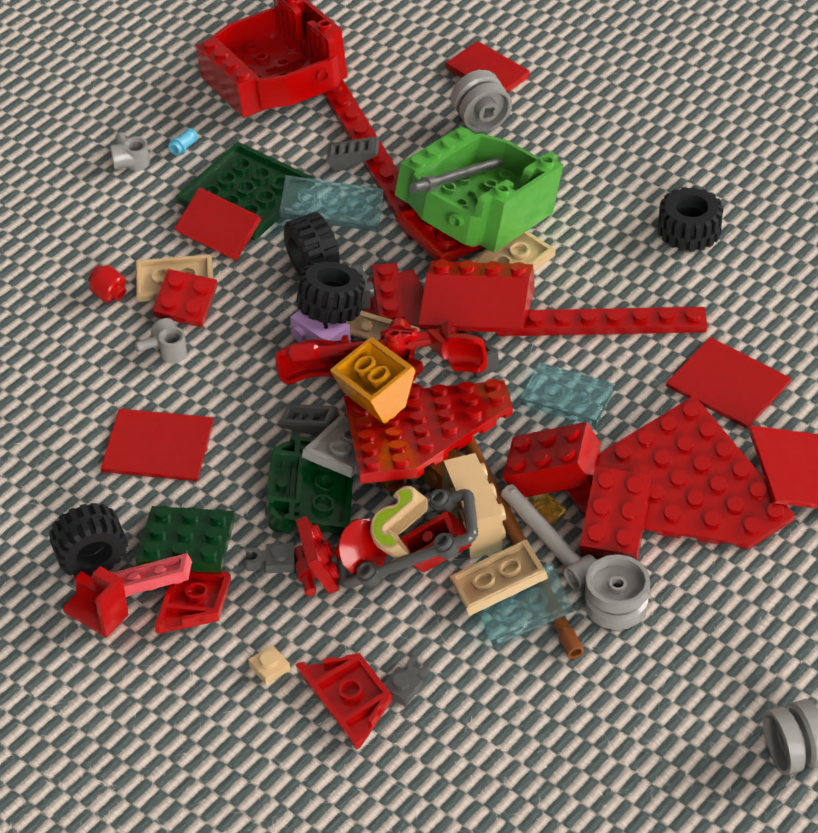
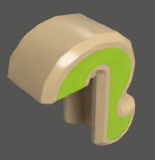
M404 486L397 490L393 495L397 503L382 507L371 520L370 534L373 542L379 549L394 559L411 554L398 535L428 509L427 498L411 486Z

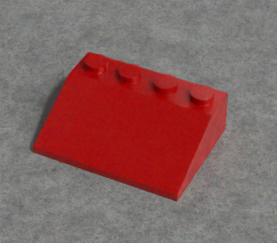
M447 260L431 261L426 274L418 324L419 328L436 329L451 320L452 326L457 327V331L523 333L535 292L533 264H524L522 262L508 264L495 261L480 263L469 260L462 262Z

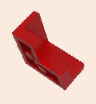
M99 566L92 573L93 578L82 571L74 578L77 593L63 606V612L107 638L129 613L123 579Z

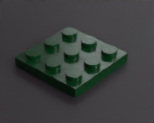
M151 506L136 555V566L188 553L192 560L190 571L221 573L235 522V511Z

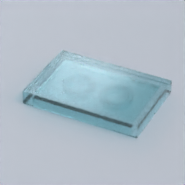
M540 362L520 398V405L581 423L587 421L589 425L596 427L615 390V384Z
M552 563L543 566L548 576L547 579L479 611L493 646L574 612Z

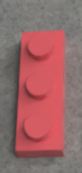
M188 553L112 573L123 579L125 596L128 597L131 594L152 591L159 587L179 584L188 580L192 560Z

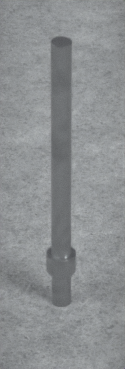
M497 157L438 176L429 175L422 177L418 182L410 184L409 190L413 194L421 191H433L437 186L501 167L503 160Z

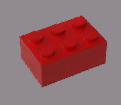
M587 421L513 436L503 479L508 486L513 484L525 498L592 485L601 443Z
M595 466L580 541L581 557L590 554L595 559H600L608 555H624L638 561L652 488L651 475Z

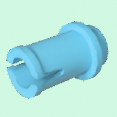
M187 128L177 138L174 137L170 140L168 145L170 152L176 156L183 155L186 149L197 141L198 134L194 129Z

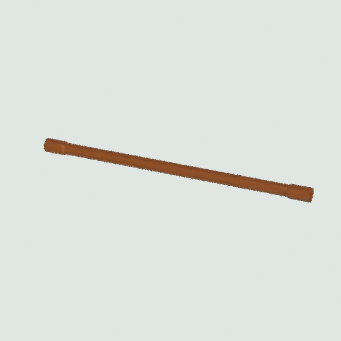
M473 436V441L464 446L467 455L476 453L479 462L485 464L488 473L487 480L489 483H493L496 489L497 503H502L505 509L506 520H503L502 523L512 544L515 545L526 540L508 503L502 498V491ZM547 579L535 584L534 587L558 633V638L568 658L575 659L580 657L584 653V648L574 629L571 628Z

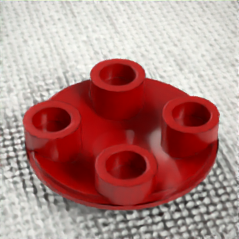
M370 519L351 520L342 532L339 544L335 548L336 557L354 575L357 574V568L360 564L370 562L380 566L384 563L387 556L373 542L370 534Z

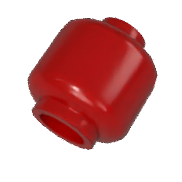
M110 265L97 266L88 277L89 290L105 303H110L113 300L119 301L126 294L125 276Z

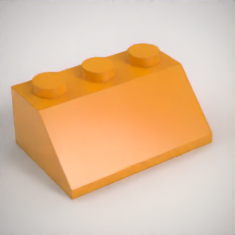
M372 336L330 369L343 393L383 424L393 419L397 413L406 407L415 374L413 366Z

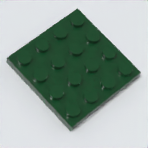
M237 141L178 193L176 198L178 204L188 207L200 187L258 215L262 220L250 238L256 241L316 184L315 177Z

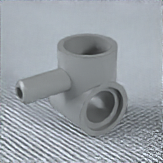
M117 133L115 136L117 144L110 145L114 169L128 168L133 171L146 169L150 164L147 140L139 136L126 139L124 133Z
M163 318L154 323L151 328L152 337L135 342L137 352L158 346L161 358L167 363H179L187 356L185 333L170 318Z

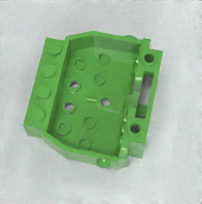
M460 126L400 163L395 196L409 203L423 221L464 245L473 247L481 245L495 253L525 231H528L553 214L564 164L558 162V155L551 151L539 158L509 140L482 133L476 135L469 129ZM497 157L503 160L501 167L437 186L433 191H421L413 194L409 190V185L418 182L422 177L429 175L438 176Z

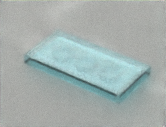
M286 175L279 218L296 219L316 211L324 217L329 225L378 232L384 189Z

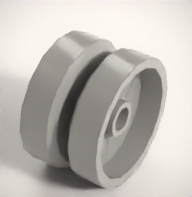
M477 70L468 73L455 84L451 93L452 105L467 128L473 132L484 133L494 130L509 117L512 110L511 97L497 76L488 70Z
M608 555L596 560L589 567L585 581L584 604L586 613L591 620L603 628L612 630L629 629L639 624L646 616L649 604L648 594L650 591L649 573L643 564L629 556Z
M802 699L792 702L788 710L782 706L766 710L763 713L762 719L763 733L770 756L780 773L788 776L801 772L805 765L810 768L818 767L817 706L809 699Z

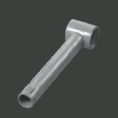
M513 484L507 486L501 493L502 498L564 564L566 568H564L563 574L568 585L575 591L585 587L588 569L596 559L590 554L580 558Z

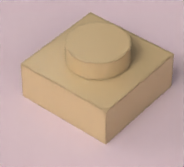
M273 645L248 659L249 667L266 685L290 671V663Z

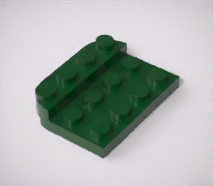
M291 436L290 441L273 447L268 473L265 516L269 522V528L275 532L291 534L292 527L298 528L296 520L307 516L312 525L317 524L321 532L342 534L350 523L353 476L350 478L302 458L303 449L315 438Z

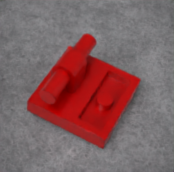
M307 516L296 520L302 545L294 548L297 560L295 568L299 581L303 583L305 595L313 596L316 594L314 580L317 578L329 594L340 590L337 582L340 573L335 562L331 559L334 556V551L329 540L324 541L319 526L317 524L312 525Z

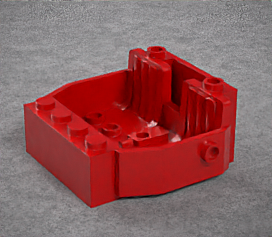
M274 0V7L229 23L211 36L210 39L196 45L201 78L243 118L266 109L294 105L335 89L341 83L340 80L348 78L342 29L309 0Z

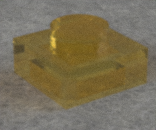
M547 493L531 503L551 526L566 515V508Z

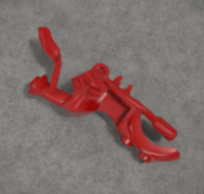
M402 317L395 318L386 330L380 331L381 337L380 340H377L414 367L413 381L416 380L420 372L424 371L423 362L414 359L415 351L417 348L426 346L432 348L443 360H448L449 366L454 371L481 373L487 367V353L484 340L471 334H459L457 327L452 326L451 320L442 324L440 328L417 332V328H412ZM343 335L340 341L313 339L288 345L275 354L278 376L287 385L312 377L334 378L330 369L365 341L349 342L348 335Z

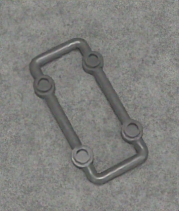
M437 489L431 494L428 509L422 515L424 516L432 512H436L439 515L446 511L451 512L456 503L464 501L467 531L465 534L454 537L451 534L441 533L435 538L433 546L380 566L364 562L359 565L357 574L349 576V571L343 566L341 560L337 558V566L340 573L338 578L339 584L347 589L363 585L365 588H373L380 583L383 576L437 556L446 560L456 556L461 547L471 544L478 536L476 505L473 492L468 489H461L450 493L447 490Z

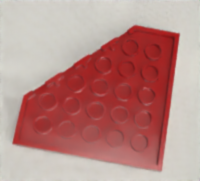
M489 379L480 383L461 382L458 385L450 386L437 384L429 388L411 387L406 407L385 424L349 396H344V406L360 484L418 478L424 474L425 467L428 465L436 466L449 457V451L454 448L460 450L473 441V435L476 433L484 434L496 426L497 419L500 417L508 418L513 414L512 402L505 381Z
M695 395L598 455L596 466L651 475L652 488L644 526L646 531L658 532V535L680 539L681 536L696 538L699 542L718 545L728 543L738 545L737 548L750 549L795 521V514L787 505L773 503L764 477ZM591 485L564 490L585 517Z

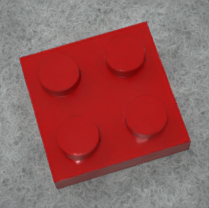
M168 269L152 311L153 317L170 318L176 322L203 327L218 286L217 279Z

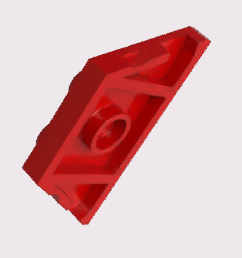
M224 570L221 573L190 571L188 580L179 584L168 585L155 622V633L161 634L219 621L231 585V574Z
M360 653L345 655L342 658H324L323 663L306 665L305 662L297 663L298 673L356 750L359 749L393 699L390 691Z

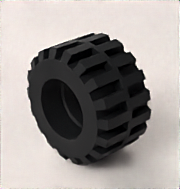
M681 187L680 190H672L660 202L659 236H662V240L665 243H669L670 247H677L681 251L689 250V252H695V250H705V247L710 248L714 245V242L719 240L721 235L723 218L721 200L716 198L714 193H708V190L703 188Z
M315 211L284 224L286 250L293 267L299 275L304 270V267L311 266L315 262L332 261L340 263L337 241L331 227L320 213Z
M332 261L312 263L311 266L304 267V270L300 273L296 299L297 307L301 310L302 314L321 323L343 324L346 321H352L361 312L365 279L356 269L345 264Z
M98 503L82 504L78 508L74 509L73 507L69 509V512L58 517L59 520L53 523V529L49 531V541L60 568L69 576L74 575L76 577L82 571L92 577V573L99 566L109 571L114 568V564H118L122 560L121 557L127 552L128 541L114 510L108 508L107 505L101 504L98 506Z

